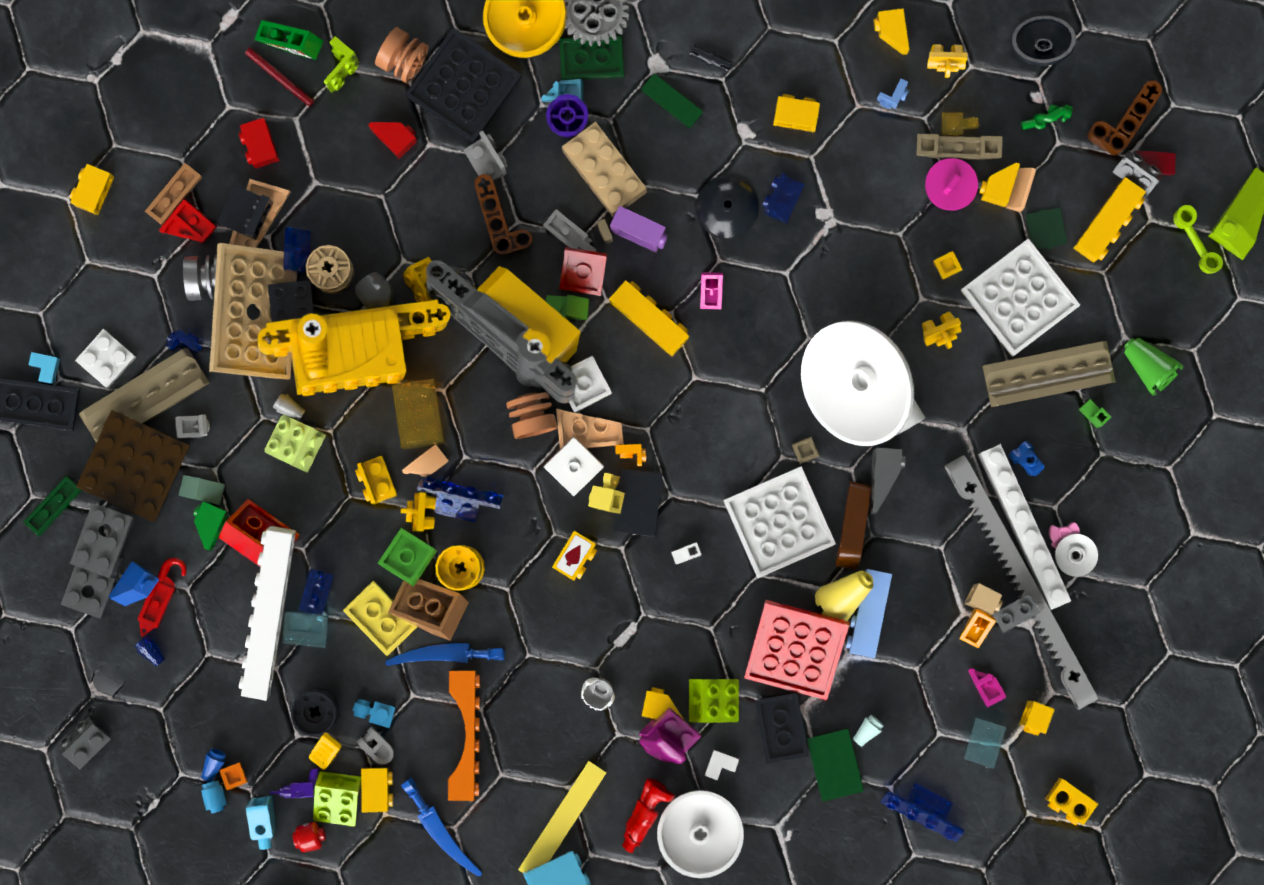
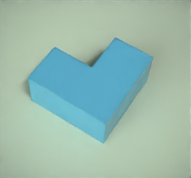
M31 352L29 365L41 368L38 381L54 385L60 359Z

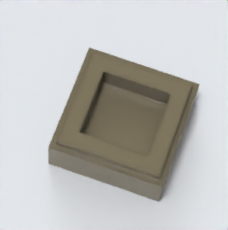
M605 219L598 221L597 226L604 243L613 242Z
M812 437L791 445L799 465L819 457Z

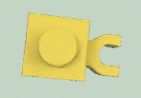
M604 473L603 487H592L588 506L620 514L625 493L615 490L620 477Z

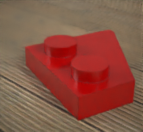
M183 199L159 231L205 243L218 226L189 201Z

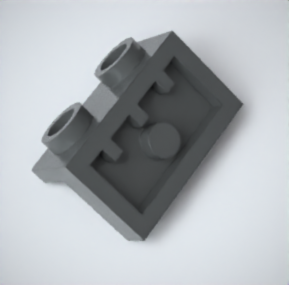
M1131 151L1125 154L1113 170V173L1124 179L1126 177L1145 190V196L1149 195L1163 176L1156 166L1147 164L1143 161L1142 156Z
M1028 594L995 612L993 616L1004 633L1041 613L1045 607L1041 601L1035 603L1032 596Z

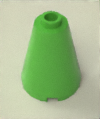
M1132 338L1124 346L1126 348L1124 351L1125 355L1153 396L1156 395V389L1162 391L1176 378L1178 374L1175 371L1178 367L1181 370L1183 369L1184 365L1141 338L1136 340Z

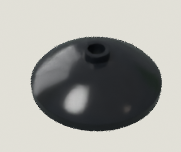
M1037 16L1027 19L1015 29L1012 36V47L1016 55L1027 63L1039 66L1053 65L1065 60L1071 55L1076 45V35L1073 28L1064 20L1053 16Z
M721 176L712 179L704 185L696 200V214L701 226L708 233L718 238L731 239L745 234L754 225L758 216L759 203L755 191L747 182L734 176ZM726 201L731 202L732 206L730 208L724 206Z

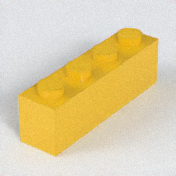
M1125 177L1076 243L1074 249L1093 263L1098 258L1102 260L1109 251L1106 248L1110 242L1114 243L1121 233L1118 230L1122 225L1127 226L1133 218L1131 215L1133 209L1136 208L1138 210L1145 201L1143 196L1146 191Z
M625 280L609 298V302L673 357L689 339L687 334L689 331L681 323L676 325L671 320L673 318L672 315L665 309L660 311L655 306L657 304L656 301L649 295L644 297L640 293L641 288L633 281L629 283Z

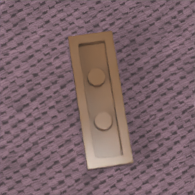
M184 163L145 212L163 226L183 199L187 197L201 180L202 176Z

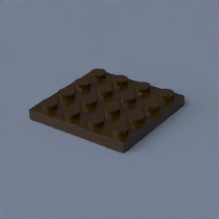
M111 410L76 488L155 522L190 445L117 411Z

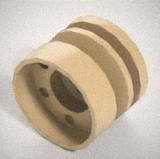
M320 246L310 254L306 263L307 276L315 287L323 293H341L353 281L355 273L353 263L346 253L336 246ZM327 264L334 266L331 268L332 272L330 273L326 271Z

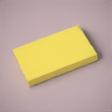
M372 581L343 611L388 656L417 626L389 614L388 611L393 600L375 581Z

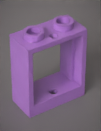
M621 206L618 207L610 224L612 233L656 253L659 248L663 249L668 235L665 233L666 227Z

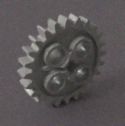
M564 0L567 10L565 28H568V35L574 33V40L581 38V44H584L586 40L589 41L590 46L593 45L594 41H597L598 46H601V40L609 44L610 37L616 40V33L623 34L621 27H627V22L625 21L629 20L627 0H601L599 2L593 0ZM579 9L585 10L584 13H576ZM607 13L615 14L612 17L605 16ZM592 24H595V25L598 26V27L595 28V29L589 28V26L592 25Z

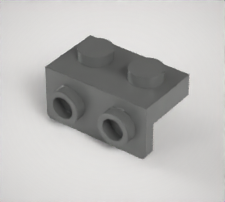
M89 716L85 720H81L75 730L61 740L59 749L66 759L78 769H81L111 739Z

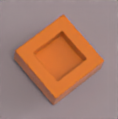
M241 762L219 770L226 790L248 782Z

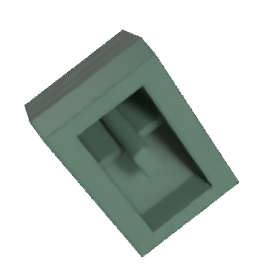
M183 475L178 496L220 505L225 484Z

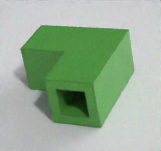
M1091 399L1079 409L1096 428L1103 426L1111 418L1103 408L1099 409Z

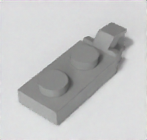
M555 210L543 224L546 230L567 247L597 252L590 245L592 240L558 210Z

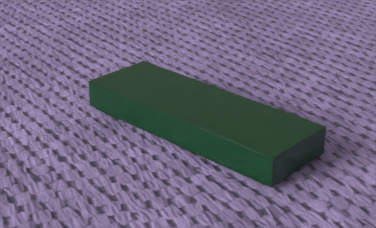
M655 73L641 89L644 94L689 129L692 128L703 114L701 109Z
M66 475L23 523L40 537L83 490L76 488L77 483Z

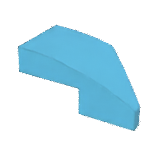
M561 80L559 83L556 81L551 90L541 97V101L552 102L559 95L565 94L575 95L583 101V80Z

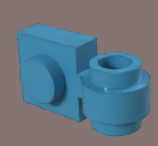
M358 699L354 703L352 710L354 711V716L366 719V715H371L370 723L390 728L396 707L375 701L373 708L369 706L370 702Z

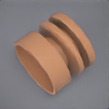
M395 27L383 42L377 54L375 65L386 72H390L395 67L394 76L396 78L401 76L403 82L409 83L422 67L429 46L424 42L419 45L420 41L417 38H414L408 44L409 33L399 27Z
M548 392L525 394L506 403L507 409L517 408V410L509 413V417L520 418V421L512 424L515 439L547 433L558 428L555 415L544 414L545 410L552 407V403L542 404L543 401L550 399Z

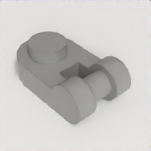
M371 726L367 730L368 733L363 738L360 737L356 742L375 762L387 764L394 757V749ZM373 739L378 742L374 748L369 745Z

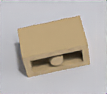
M978 583L973 584L964 604L992 615L999 611L1003 601L1000 600L1001 594Z

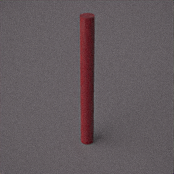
M252 48L246 51L245 54L306 105L310 107L314 103V100Z

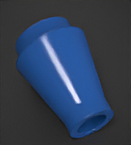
M211 748L206 753L201 775L203 780L213 782L214 777L226 762V754L224 752Z

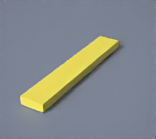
M588 761L519 867V871L523 873L550 861L607 772Z

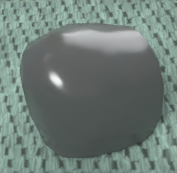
M377 272L364 277L354 289L356 297L367 309L388 307L394 303V291L391 284Z

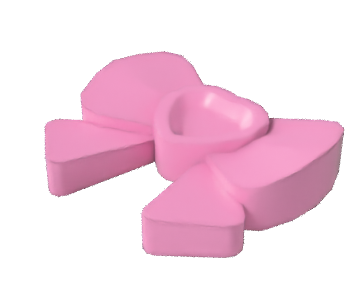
M1075 522L1063 527L1051 525L1049 528V537L1052 541L1051 546L1056 548L1061 538L1063 539L1072 534H1080L1078 525Z

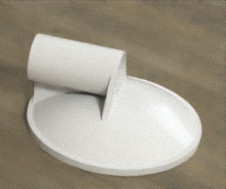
M842 321L825 327L811 339L802 359V387L812 413L831 434L847 443L872 446L901 434L925 419L924 414L914 400L912 376L903 354L893 341L880 330L857 321Z

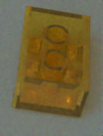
M435 379L392 385L401 448L407 450L444 444L445 437Z

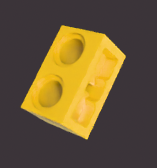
M1027 701L1019 725L1024 726L1023 731L1039 736V733L1046 734L1055 709L1034 701Z
M1062 778L1057 780L1045 797L1049 801L1047 806L1057 813L1060 810L1067 814L1065 819L1075 826L1077 823L1084 825L1098 805ZM1060 791L1066 793V800L1062 803H1059L1056 799L1057 793ZM1077 804H1082L1084 807L1081 815H1076L1074 812V807Z

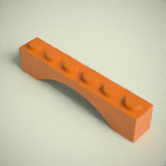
M449 671V693L455 699L462 712L466 739L462 758L456 770L448 779V801H474L475 796H479V783H475L476 774H479L480 763L476 761V753L480 752V740H476V731H480V718H476V710H480V697H476V688H480V675H476V671Z

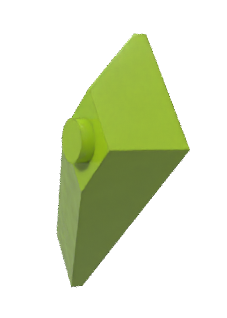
M1257 168L1253 170L1208 235V237L1241 260L1245 258L1256 241L1264 213V173Z

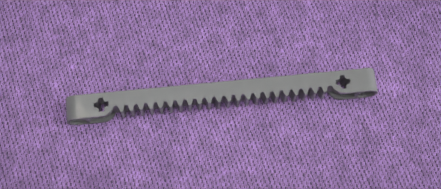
M963 455L946 464L945 469L957 492L962 498L971 499L972 503L969 508H976V511L973 513L974 516L980 515L977 523L985 524L981 528L982 531L988 530V534L985 537L993 539L989 545L997 546L993 552L1001 554L998 561H1005L1002 568H1009L1006 576H1013L1010 583H1017L1014 590H1021L1018 597L1022 598L1030 594L1035 603L1039 601L1043 603L1045 609L1032 617L1031 621H1038L1034 627L1042 628L1039 636H1046L1043 643H1050L1047 650L1054 651L1051 658H1058L1055 665L1063 667L1060 674L1061 682L1072 702L1080 710L1098 700L1093 687L969 461ZM967 484L974 486L972 493L965 491ZM1070 672L1077 674L1074 677L1075 681L1068 679L1071 676Z

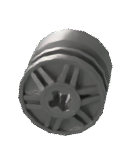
M217 254L214 257V261L212 255H207L205 265H203L200 256L184 257L183 279L188 301L204 300L205 290L208 291L210 299H214Z

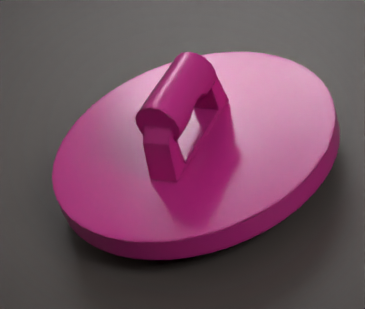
M947 158L937 162L929 170L925 180V189L927 196L934 205L943 210L956 211L972 202L978 190V179L975 171L968 163L956 158Z

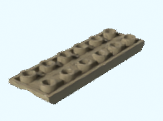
M1107 341L982 366L991 407L1116 382Z
M186 347L84 409L79 415L97 442L111 410L145 424L208 385L209 381L189 348Z

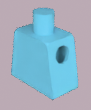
M273 796L251 798L246 807L251 840H258L259 849L261 850L272 848L271 838L276 832Z

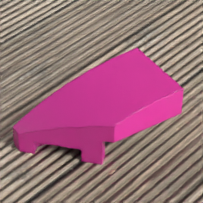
M972 668L968 670L986 707L1006 698L999 682L992 674H985Z

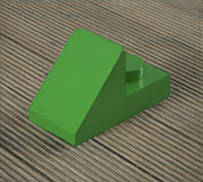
M547 295L546 302L565 319L587 320L589 299L573 295H567V297Z

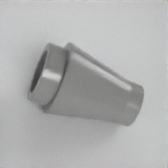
M282 393L273 406L277 410L276 412L295 418L298 421L306 411L288 394L284 395Z

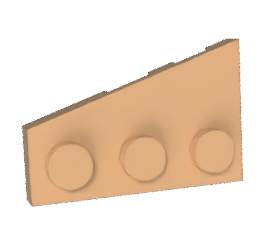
M556 409L560 449L573 436L586 449L624 445L622 423Z

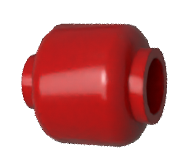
M315 822L298 825L295 832H293L295 848L300 849L304 853L320 849L323 840H326L324 828H320Z

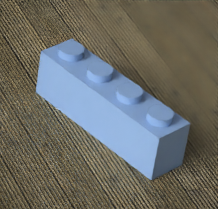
M865 569V572L872 576L874 586L857 608L856 615L852 614L850 627H853L852 636L848 635L846 648H849L848 653L875 658L892 574Z

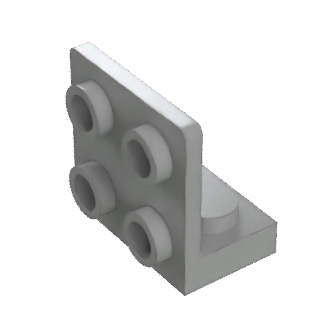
M482 130L479 132L481 139L463 151L478 176L486 174L493 181H496L507 174L505 169L507 167L506 160L501 152L496 153L495 149L497 148L491 135H485ZM485 178L481 179L485 187L490 184V181H486Z

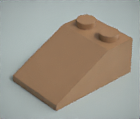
M418 579L414 587L403 581L388 613L431 634L451 641L469 602L459 593Z

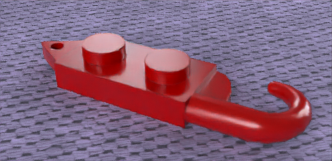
M169 558L166 560L158 573L157 578H159V581L146 598L137 618L140 624L141 637L154 628L159 627L173 596L175 583L171 578L167 577L170 567L174 564L179 565L182 569L181 575H186V565L179 558Z

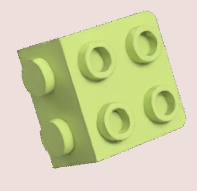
M282 415L265 447V453L308 473L326 435L297 420Z

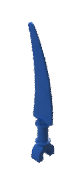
M464 643L440 644L408 651L387 660L385 664L390 666L414 661L468 663L469 658L471 660L473 658L505 660V651L503 649L490 648L487 650L469 649L470 644Z
M411 777L404 781L401 786L409 794V797H412L419 808L418 812L421 813L417 817L430 836L456 862L475 875L481 876L482 872L455 843L442 823L435 807L428 808L429 804L426 805L419 794L420 790L417 789L413 778Z

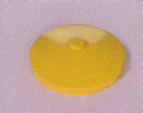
M486 0L483 11V23L490 40L501 51L520 58L534 57L549 50L561 37L567 19L564 0Z

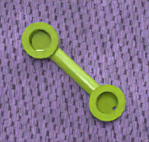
M1190 205L1180 207L1174 213L1173 220L1175 225L1180 229H1185L1200 255V269L1207 274L1216 273L1222 268L1223 260L1219 254L1207 252L1192 225L1197 219L1196 210Z

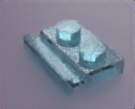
M286 611L282 643L325 648L329 616Z
M975 718L963 759L994 768L1006 727Z

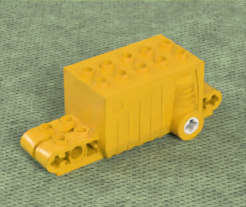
M438 300L322 316L308 314L300 319L266 323V328L262 329L258 334V348L263 354H275V357H284L288 355L287 352H291L297 395L311 396L315 395V392L322 391L324 393L336 392V389L343 388L345 390L357 389L358 386L364 385L366 387L378 386L379 383L385 382L387 384H395L403 380L406 373L401 337L403 340L415 338L414 335L423 334V337L436 335L435 332L441 331L446 327L450 319V310L447 306L438 304ZM413 318H420L422 320V323H415L413 321ZM266 338H270L271 344H267Z

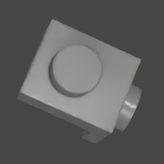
M206 414L175 417L177 439L207 436L210 424L209 420L206 419Z

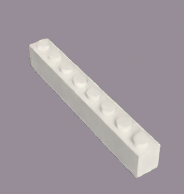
M1001 444L978 454L1033 579L1049 609L1052 610L1070 602L1071 599Z
M270 526L262 534L261 544H264V550L260 552L258 565H261V569L255 578V586H258L257 594H254L252 598V606L255 607L254 615H250L248 627L252 628L251 634L247 635L245 647L248 648V654L243 658L242 668H245L244 676H241L239 682V689H242L241 696L267 700L271 694L296 530Z

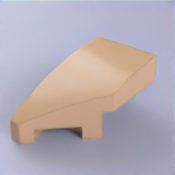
M435 444L405 467L403 473H413L427 477V475H432L447 464L448 459Z

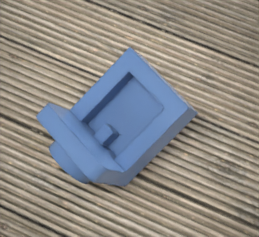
M900 79L892 97L880 92L877 101L880 102L879 104L887 109H896L899 101H904L909 89L906 88L908 82Z

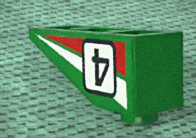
M264 20L261 21L255 36V40L314 60L317 59L323 43L322 39L310 31Z

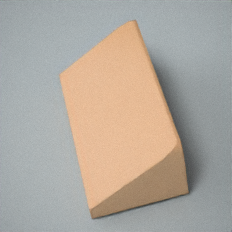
M1035 168L1018 169L1006 208L1021 212L1025 208L1036 172Z

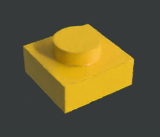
M953 251L933 261L942 280L962 271Z

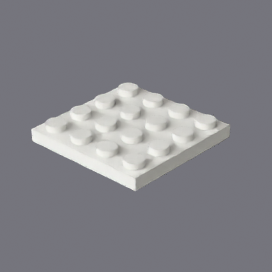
M1029 238L961 289L962 293L1012 357L1080 306Z
M802 467L723 500L757 578L836 544Z

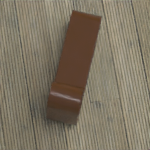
M1154 80L1148 81L1140 89L1117 126L1114 128L1106 122L1098 121L1088 131L1089 140L1111 155L1120 154L1128 146L1162 93L1161 84ZM1149 89H1152V95L1148 98V100L1145 99L1146 95L1149 92ZM1135 105L1142 106L1144 113H1137ZM1123 123H1130L1133 127V130L1127 131L1124 128ZM1094 129H1101L1104 133V136H1096L1094 133ZM1112 140H1119L1121 148H1115L1112 145Z
M486 174L479 175L475 180V188L494 250L499 254H508L529 247L532 243L531 233L524 229L509 233L493 179ZM482 178L490 181L487 188L489 192L493 190L494 195L481 197V194H485L483 187L478 186ZM492 198L496 201L497 205L494 210H487L484 203L487 199ZM493 219H500L503 226L499 231H494L491 228L490 224ZM520 233H526L529 236V242L526 245H520L517 242V236ZM506 239L509 243L508 249L505 251L498 250V240Z
M851 481L849 483L841 540L836 556V567L853 570L858 568L863 548L871 485Z

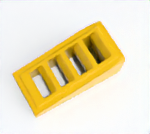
M324 733L310 753L309 759L322 770H325L335 759L342 746L328 733Z

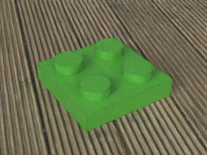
M401 528L378 564L414 587L437 550Z

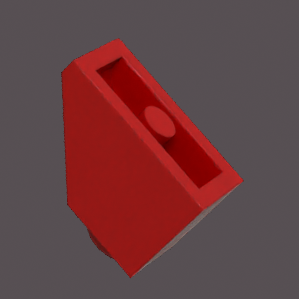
M371 122L368 125L370 130L399 159L417 143L414 137L416 132L409 125L405 127L402 123Z

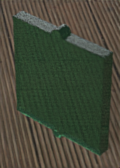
M1060 208L1046 211L1041 209L1040 212L1025 215L1030 240L1037 250L1045 248L1050 250L1052 247L1067 244Z

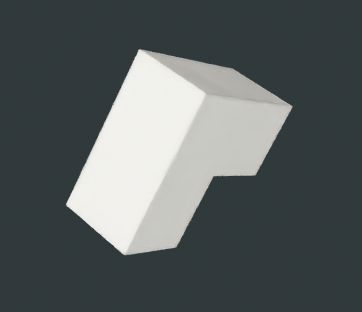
M697 542L671 552L676 565L701 556Z
M713 750L705 776L718 780L722 768L735 772L739 759Z

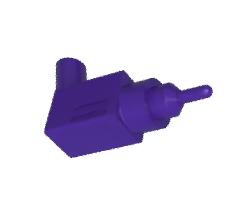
M320 768L310 770L308 782H294L291 785H284V788H279L278 791H270L269 793L278 794L280 797L284 796V798L314 797Z

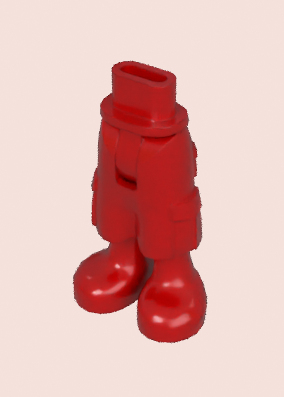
M647 778L641 798L637 800L633 813L626 823L625 840L622 847L629 853H633L635 847L641 845L640 842L643 841L649 828H651L657 818L658 811L655 810L656 805L660 801L671 802L674 799L675 795L666 790L667 787L657 780Z

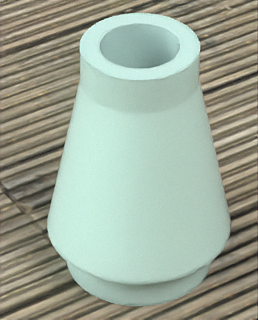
M871 714L868 718L864 719L853 739L863 747L865 743L882 732L881 729L884 725Z

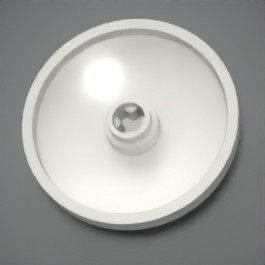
M691 791L675 798L663 811L657 830L659 848L668 864L681 874L694 878L712 877L729 868L741 851L744 837L741 818L733 805L724 797L709 791Z

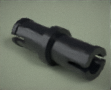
M696 44L692 47V52L689 57L706 63L707 67H715L727 74L731 68L730 65L732 66L733 61L717 55L715 51L712 50L710 52Z

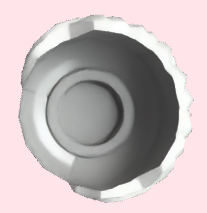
M590 678L583 684L581 697L590 708L604 710L613 703L615 699L613 686L606 679Z

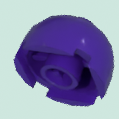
M570 94L556 97L549 104L546 112L547 122L551 130L557 135L566 138L574 137L581 133L586 127L589 117L585 103L577 96Z

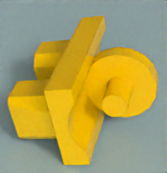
M933 44L931 52H929L927 68L944 72L945 78H949L950 72H958V69H965L968 55L964 52L962 45H954L951 47V52H943L941 44Z
M951 312L940 316L942 325L937 327L932 320L922 323L926 346L936 343L939 347L945 344L946 348L950 349L952 348L951 341L957 339L956 334L961 332V322L959 318L955 319Z
M415 493L414 501H407V509H401L400 513L406 514V522H412L413 518L412 531L420 532L434 528V517L424 516L425 509H435L436 498L427 496L426 493Z

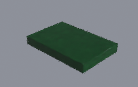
M616 35V40L610 37L609 44L601 40V46H598L597 41H594L593 45L590 46L588 40L581 44V38L574 40V38H559L561 80L624 78L622 35Z
M848 728L806 739L822 802L864 791Z

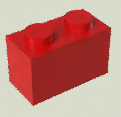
M265 118L240 125L242 132L238 134L242 145L246 144L248 151L245 152L248 164H252L257 169L280 161Z

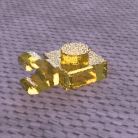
M942 113V135H963V129H977L978 118L963 119V113Z

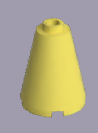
M858 571L822 586L816 591L817 606L821 605L824 610L822 612L823 615L848 621L874 586L873 578L867 572Z

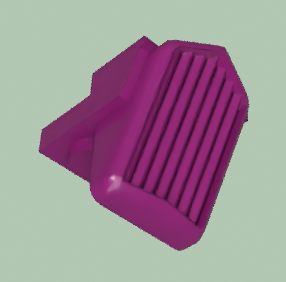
M669 707L657 720L653 719L639 733L641 736L639 742L646 753L660 761L681 764L686 760L685 752L701 735Z

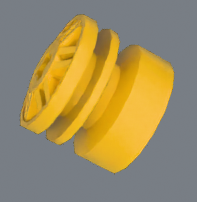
M465 545L447 548L440 554L436 562V575L439 581L445 587L455 591L471 589L482 580L485 572V563L481 554L474 548ZM465 563L466 571L459 572L458 564Z

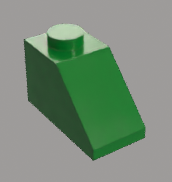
M203 501L201 505H197L194 511V522L204 548L208 551H213L229 512Z

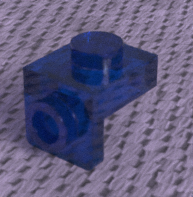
M178 329L177 332H172L167 339L169 343L166 346L172 351L180 341L196 353L202 348L198 344L200 339L191 332L186 335Z

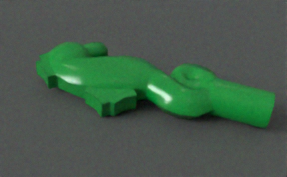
M1067 104L1066 106L1058 107L1051 105L1047 110L1048 114L1038 113L1032 119L1022 121L1021 127L1023 130L1032 127L1043 129L1046 126V122H1055L1061 116H1063L1062 122H1065L1067 118L1071 117L1073 108Z

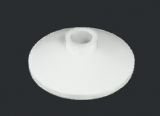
M1081 534L1068 535L1056 547V563L1067 575L1074 577L1084 576L1090 573L1096 566L1098 560L1097 547L1087 536ZM1074 551L1078 552L1079 557L1077 559L1072 558V553Z

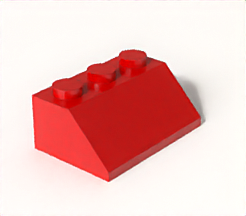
M247 499L225 522L218 538L258 565L260 552L264 550V544H261L263 532H266L270 526L292 529ZM298 533L295 534L294 543L300 536Z

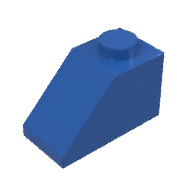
M132 561L108 597L127 606L147 598L159 581V578L146 568Z

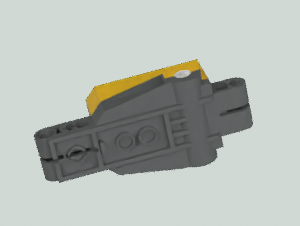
M440 260L430 262L426 270L427 295L432 300H438V304L447 306L450 310V315L515 372L517 380L522 385L535 387L539 390L544 389L560 403H569L573 399L577 378L572 372V368L566 362L577 351L581 331L506 268L499 266L476 290L475 285L470 280H464L459 276L460 273L455 267H449Z

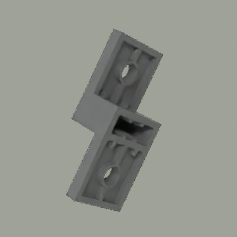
M92 503L70 564L75 565L61 605L100 619L103 618L110 599L108 596L115 586L124 561L120 554L134 517ZM108 524L111 527V533L104 537L100 529L103 525ZM90 585L94 588V595L87 598L84 595V588Z

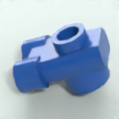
M1024 441L1019 448L1014 449L1008 455L1012 462L1020 464L1029 476H1037L1045 467L1034 453V447L1028 441Z

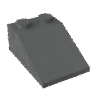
M876 448L873 450L869 514L878 512L901 469L905 467L906 455L902 454V449Z

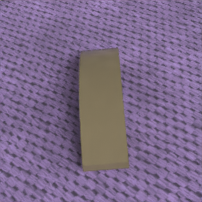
M918 134L917 156L943 159L1002 158V136H981L980 138Z

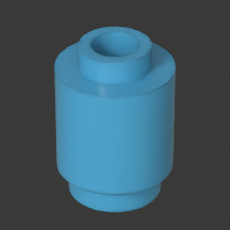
M219 780L203 784L201 793L206 810H211V813L224 810L223 806L227 805Z

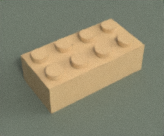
M596 122L562 146L563 153L612 217L615 216L619 206L627 208L646 194L644 184Z

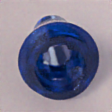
M148 635L134 646L137 649L136 652L155 667L165 660L154 639H150Z

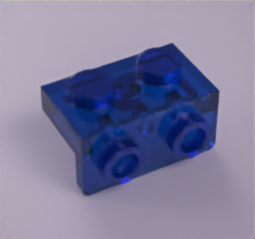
M292 227L285 228L283 270L297 272V274L307 273L306 263L310 252L311 231Z

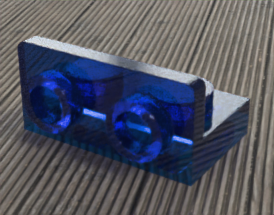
M782 172L781 176H776L771 186V188H774L772 196L767 195L762 206L765 207L764 214L787 224L804 188V184L787 177Z
M310 569L299 611L319 616L323 615L334 577L332 574Z

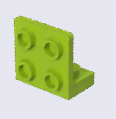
M336 36L330 41L333 48L331 51L340 63L324 80L326 87L331 93L334 90L338 91L345 83L344 79L347 75H352L359 66V60L355 53Z
M689 679V722L716 723L739 721L738 679Z
M320 771L315 785L313 820L355 826L361 777Z

